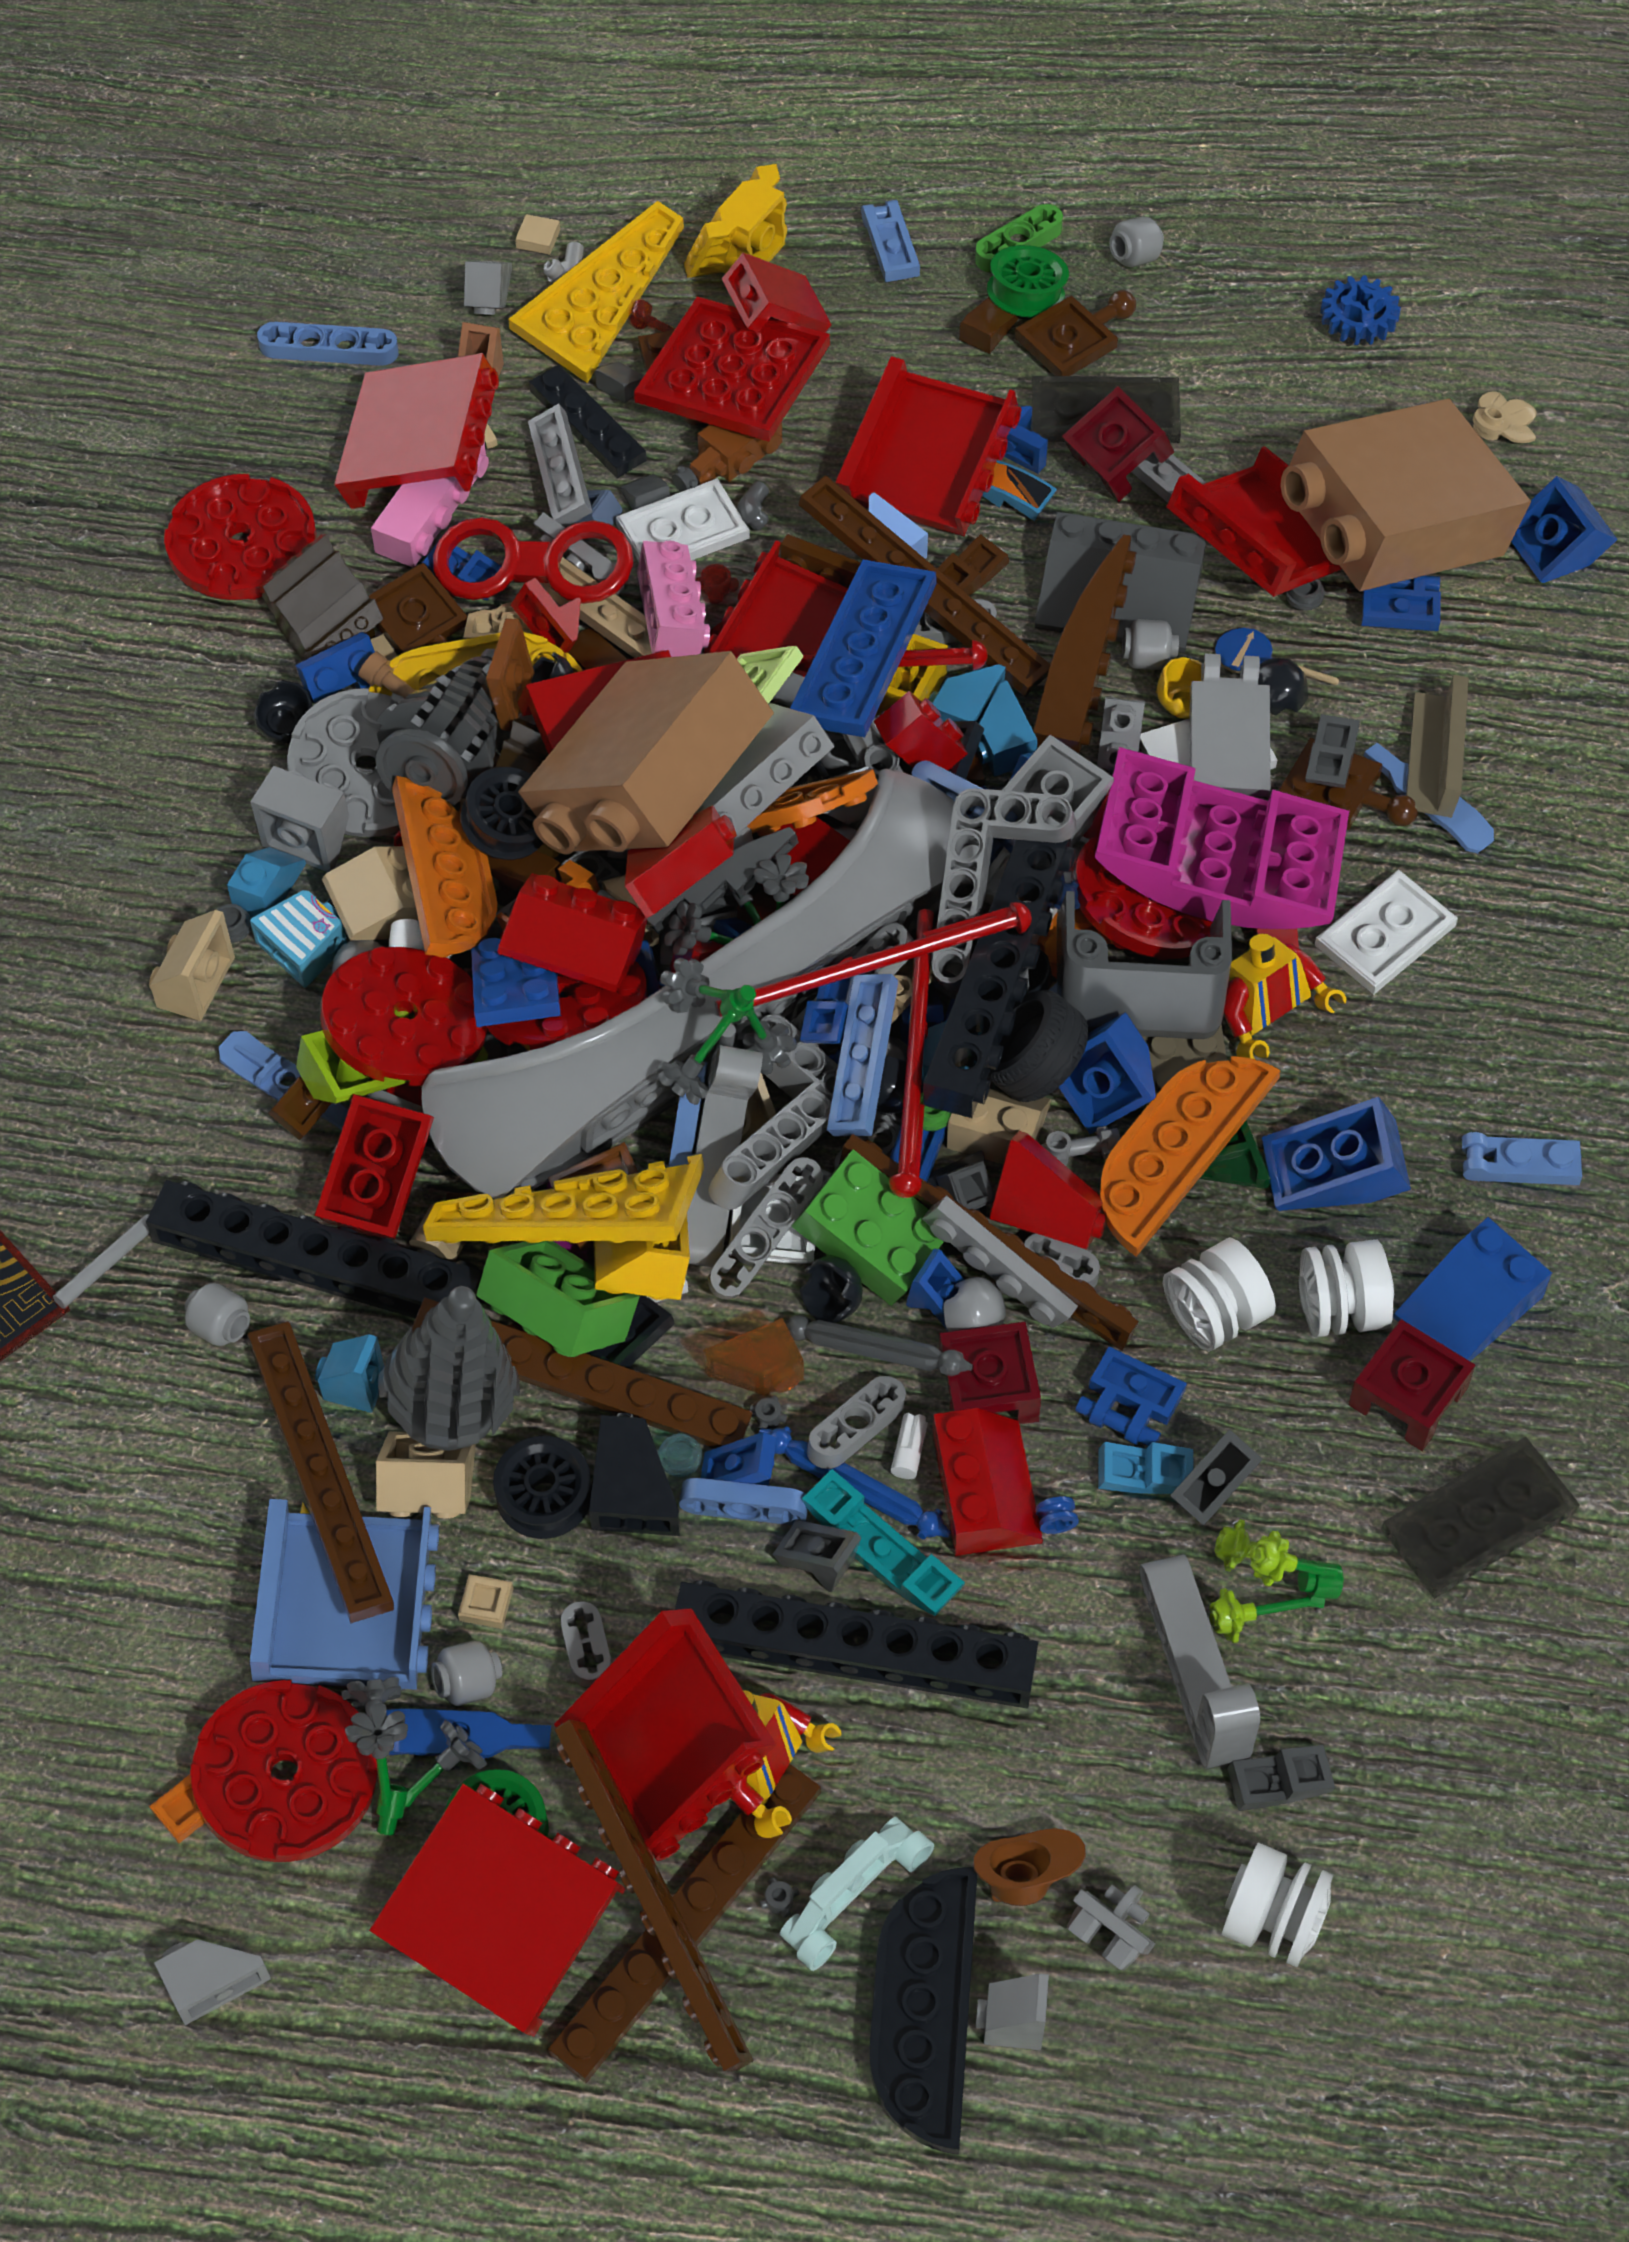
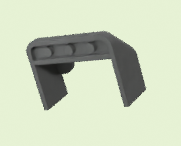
M1066 891L1057 916V994L1082 1013L1087 1021L1088 1033L1124 1012L1127 1013L1141 1036L1207 1039L1218 1031L1223 1020L1232 961L1231 900H1222L1210 926V937L1201 938L1193 945L1189 955V966L1108 962V946L1105 939L1094 931L1075 929V892Z

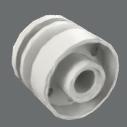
M1230 1237L1202 1252L1200 1261L1190 1259L1183 1263L1181 1268L1177 1267L1164 1274L1163 1277L1165 1296L1179 1325L1199 1348L1207 1352L1220 1347L1224 1341L1227 1342L1237 1337L1239 1328L1248 1330L1275 1313L1274 1293L1263 1269L1243 1244Z
M1378 1239L1348 1243L1344 1253V1263H1342L1334 1245L1323 1247L1322 1255L1317 1247H1308L1302 1250L1300 1257L1299 1293L1301 1305L1310 1332L1314 1338L1329 1335L1330 1326L1335 1335L1346 1333L1349 1314L1358 1332L1384 1330L1391 1327L1394 1300L1393 1279L1385 1251Z
M1258 1842L1248 1865L1241 1864L1225 1904V1908L1230 1911L1221 1935L1251 1947L1262 1930H1266L1272 1933L1268 1955L1275 1958L1283 1939L1293 1942L1286 1963L1298 1967L1301 1958L1314 1946L1331 1903V1882L1334 1874L1322 1870L1315 1889L1305 1886L1311 1864L1305 1862L1293 1880L1284 1877L1287 1854Z

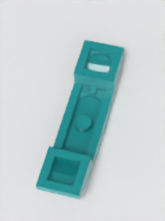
M831 1469L802 1498L806 1508L821 1525L857 1532L861 1540L855 1559L903 1598L925 1612L936 1616L963 1588L965 1582L932 1553L928 1557L921 1553L864 1504V1495L836 1471Z

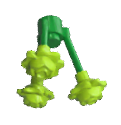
M1240 1519L1234 1524L1233 1528L1223 1527L1219 1532L1214 1552L1219 1559L1224 1561L1225 1571L1230 1572L1231 1569H1235L1245 1558L1251 1559L1250 1566L1254 1570L1255 1578H1260L1265 1586L1270 1587L1274 1581L1279 1582L1282 1580L1284 1571L1293 1572L1294 1570H1299L1298 1587L1301 1592H1306L1307 1597L1255 1606L1254 1603L1241 1604L1235 1598L1232 1590L1228 1591L1226 1588H1222L1220 1590V1598L1209 1606L1211 1612L1209 1620L1210 1624L1214 1627V1632L1224 1634L1227 1641L1231 1640L1232 1643H1238L1239 1633L1242 1631L1244 1623L1256 1620L1259 1615L1305 1607L1324 1608L1325 1599H1337L1340 1596L1344 1582L1342 1567L1335 1563L1305 1560L1296 1557V1555L1289 1554L1287 1551L1289 1541L1288 1539L1281 1538L1278 1531H1272L1269 1536H1262L1257 1542L1250 1541L1249 1534L1244 1528L1245 1520Z

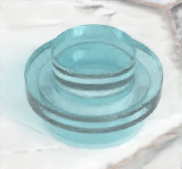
M678 1433L671 1435L663 1441L658 1451L664 1471L672 1476H688L694 1473L702 1462L700 1444L687 1434Z

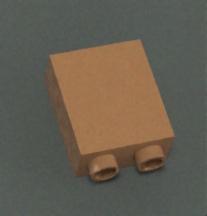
M1450 398L1304 430L1290 465L1282 474L1280 486L1286 504L1292 510L1301 513L1321 540L1322 549L1328 560L1333 564L1340 565L1359 592L1504 556L1531 503V500Z
M732 651L625 662L518 792L537 816L533 822L537 836L548 847L559 853L570 854L573 851L591 850L622 852L625 849L668 847L774 712Z

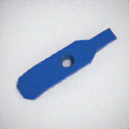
M432 1709L387 1710V1716L394 1711L403 1712L405 1714V1724L408 1725L407 1737L404 1740L394 1742V1749L390 1751L389 1755L439 1756L448 1747L446 1743L447 1738L440 1728L445 1719L452 1723L455 1728L459 1725L468 1733L467 1742L472 1741L483 1750L480 1753L483 1758H490L507 1749H550L551 1725L511 1724L494 1712Z

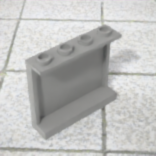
M769 703L768 705L774 714L695 814L713 805L720 817L726 815L730 819L736 834H739L835 747L814 715Z

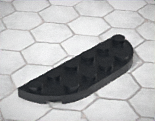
M974 1867L953 1868L923 1879L921 1884L912 1889L902 1899H899L891 1909L882 1927L878 1942L870 2035L869 2063L871 2078L878 2099L889 2117L902 2131L919 2143L938 2151L959 2155L978 1875Z

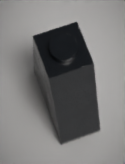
M616 1413L613 1416L601 1415L589 1508L592 1530L680 1536L679 1509L645 1418H637L630 1413Z

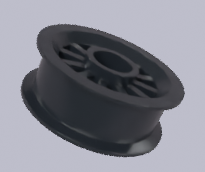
M497 767L484 771L473 780L461 809L460 820L466 837L478 850L494 858L516 860L533 854L541 847L543 841L537 836L533 827V822L537 816L518 792L532 774L517 768Z
M534 1436L521 1440L502 1455L496 1465L493 1476V1488L501 1517L511 1529L526 1537L550 1539L564 1535L577 1527L589 1511L592 1483L588 1463L580 1450L564 1439L553 1436ZM540 1483H550L553 1485L551 1489L544 1492L533 1490Z

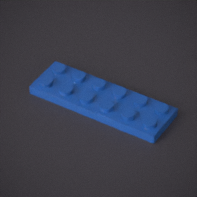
M862 560L790 709L814 715L823 730L865 738L937 584L936 572Z

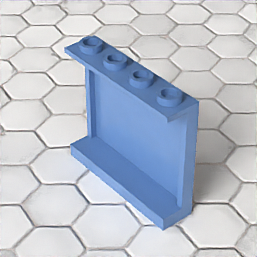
M269 1499L250 1655L252 1682L292 1680V1684L347 1686L350 1682L360 1681L367 1686V1682L370 1680L381 1679L383 1683L384 1680L390 1677H398L401 1689L417 1690L418 1673H427L428 1646H421L422 1632L431 1631L432 1605L425 1604L426 1591H434L436 1564H428L429 1551H438L439 1524H431V1507H424L423 1520L362 1517L390 1590L394 1610L350 1624L311 1514L289 1513L287 1500Z

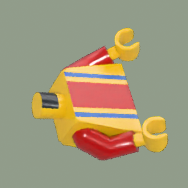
M1258 934L1250 939V950L1231 962L1224 1008V1017L1234 1038L1239 1037L1240 1039L1236 1050L1237 1057L1255 1059L1253 1052L1259 1058H1268L1270 1053L1269 1046L1265 1041L1255 1040L1252 1036L1310 998V990L1314 989L1316 991L1314 997L1315 1005L1323 1011L1334 1013L1333 1009L1329 1006L1331 995L1337 1002L1346 1003V996L1341 990L1326 986L1323 982L1326 977L1307 953L1293 944L1284 945L1277 938L1268 934Z
M743 1690L775 1741L776 1746L763 1758L765 1761L764 1765L758 1771L744 1777L735 1786L736 1792L729 1799L747 1816L751 1813L755 1816L754 1825L758 1835L763 1838H772L782 1835L783 1831L779 1827L791 1824L792 1818L785 1807L777 1806L767 1809L765 1804L803 1743L800 1736L802 1734L806 1735L807 1747L812 1752L834 1751V1748L826 1743L824 1736L829 1738L840 1737L841 1730L834 1723L814 1725L810 1722L811 1716L790 1702L773 1694L763 1693L758 1696Z

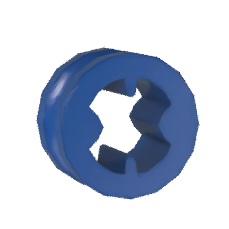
M1059 1496L1040 1502L1035 1509L1036 1515L1042 1518L1039 1521L1040 1531L1046 1534H1057L1076 1527L1079 1519L1078 1515L1072 1512L1075 1509L1074 1500L1067 1496Z

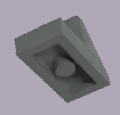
M796 1520L772 1555L782 1566L812 1572L828 1592H833L853 1562L861 1537L857 1532Z

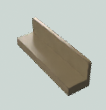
M1453 675L1446 697L1416 692L1414 695L1406 795L1415 801V808L1418 812L1452 818L1462 792L1469 677Z

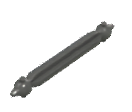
M795 1315L790 1319L780 1320L778 1326L786 1331L787 1337L796 1341L808 1338L815 1345L927 1371L939 1368L942 1374L948 1376H955L960 1372L972 1370V1364L963 1358L961 1352L956 1350H947L942 1353L933 1345L823 1320L811 1322L808 1317L802 1315Z

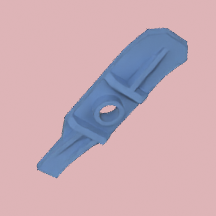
M1379 743L1367 749L1363 756L1381 763L1382 772L1392 782L1397 795H1406L1408 763L1400 761ZM1459 797L1452 818L1425 813L1434 824H1439L1446 829L1465 851L1478 854L1494 841V829L1474 807L1461 797Z
M247 1031L232 1032L218 1048L219 1060L224 1066L276 1100H279L290 1087L282 1085V1079L289 1076L297 1079L300 1075L295 1064L266 1047ZM332 1103L321 1117L342 1130L348 1109L340 1103Z

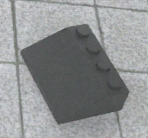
M1057 511L1034 628L1063 632L1084 589L1100 564L1123 534L1131 536V551L1137 552L1132 575L1125 573L1123 585H1128L1124 608L1117 607L1114 619L1120 620L1116 642H1122L1124 628H1130L1134 620H1163L1170 624L1173 635H1179L1178 652L1185 653L1204 564L1206 540L1199 534Z

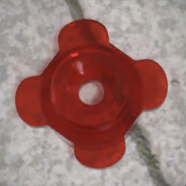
M711 564L705 567L701 572V577L695 579V581H700L701 591L708 596V600L711 603L722 602L726 594L734 592L739 588L738 579L731 577L730 570L721 564Z

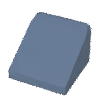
M588 490L592 513L574 523L595 520L609 523L613 526L616 516L621 515L623 510L611 490Z

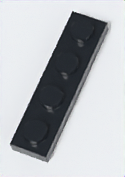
M559 364L529 381L530 392L547 409L557 404L561 405L567 413L572 434L616 478L621 477L647 461L646 450Z

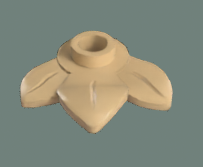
M1487 392L1478 401V409L1473 416V429L1480 437L1487 440H1497L1503 436L1515 443L1533 442L1536 436L1527 425L1535 419L1537 411L1531 404L1523 400L1512 399L1507 401L1500 392Z

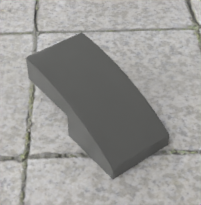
M1320 715L1316 739L1312 746L1307 769L1306 782L1345 788L1358 737L1360 720Z
M1324 1745L1281 1749L1274 1757L1235 1760L1227 1767L1238 1811L1287 1804L1326 1794L1335 1789Z

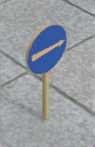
M1232 629L1218 639L1215 647V654H1220L1221 666L1240 674V666L1243 665V656H1259L1260 663L1273 658L1271 641L1263 633L1255 629ZM1299 666L1307 677L1332 685L1339 684V679Z

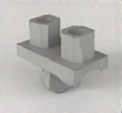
M1106 696L1097 762L1099 768L1114 770L1119 747L1139 752L1145 701L1124 700Z
M1114 1885L1109 1887L1104 1896L1117 1906L1114 1911L1089 1891L1085 1892L1083 1889L1074 1898L1073 1901L1078 1906L1074 1910L1066 1928L1088 1944L1103 1924L1113 1931L1116 1935L1104 1950L1102 1956L1118 1969L1124 1971L1140 1954L1148 1955L1156 1944L1125 1920L1128 1916H1131L1143 1925L1150 1915L1149 1912L1137 1904L1142 1897L1143 1890L1136 1885L1126 1894Z

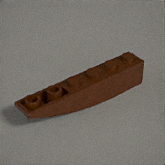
M1123 534L1100 564L1081 594L1062 632L1051 661L1033 731L1037 737V749L1049 735L1078 754L1081 752L1082 745L1089 746L1094 723L1088 722L1091 710L1098 711L1102 696V688L1097 687L1099 676L1106 677L1108 673L1111 654L1106 653L1108 641H1116L1120 620L1114 619L1117 607L1124 608L1128 592V585H1123L1125 573L1132 575L1137 552L1131 551L1130 535Z

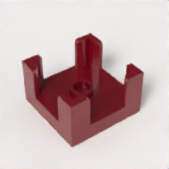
M1119 386L1062 436L1073 457L1082 466L1087 464L1101 478L1107 491L1118 502L1132 490L1126 476L1150 454L1154 452L1158 462L1163 463L1175 452L1166 433Z
M1400 1319L1354 1381L1348 1405L1363 1415H1367L1371 1403H1375L1408 1424L1404 1437L1405 1441L1423 1452L1435 1434L1439 1419L1453 1400L1458 1403L1467 1391L1476 1365Z
M1026 1321L940 1333L939 1350L942 1353L947 1350H956L961 1352L963 1358L972 1364L971 1371H963L955 1376L946 1375L950 1395V1412L979 1408L992 1413L1018 1410L1017 1421H1019V1424L1039 1422L1041 1395Z

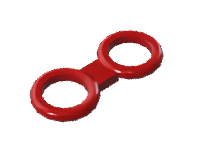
M479 517L465 519L446 531L438 540L435 548L433 567L434 574L442 586L459 598L468 600L490 598L505 590L512 581L528 582L536 578L539 583H549L553 591L566 600L572 601L580 598L582 604L601 602L621 589L629 579L633 567L632 547L624 533L609 523L595 520L578 522L560 531L551 542L518 541L514 532L499 520ZM483 534L493 536L502 542L505 547V559L502 567L494 576L482 582L470 583L461 581L452 575L449 568V559L453 549L462 540L470 536ZM598 538L614 546L617 552V562L614 571L607 579L596 585L579 586L563 578L560 571V562L563 554L572 544L581 539Z

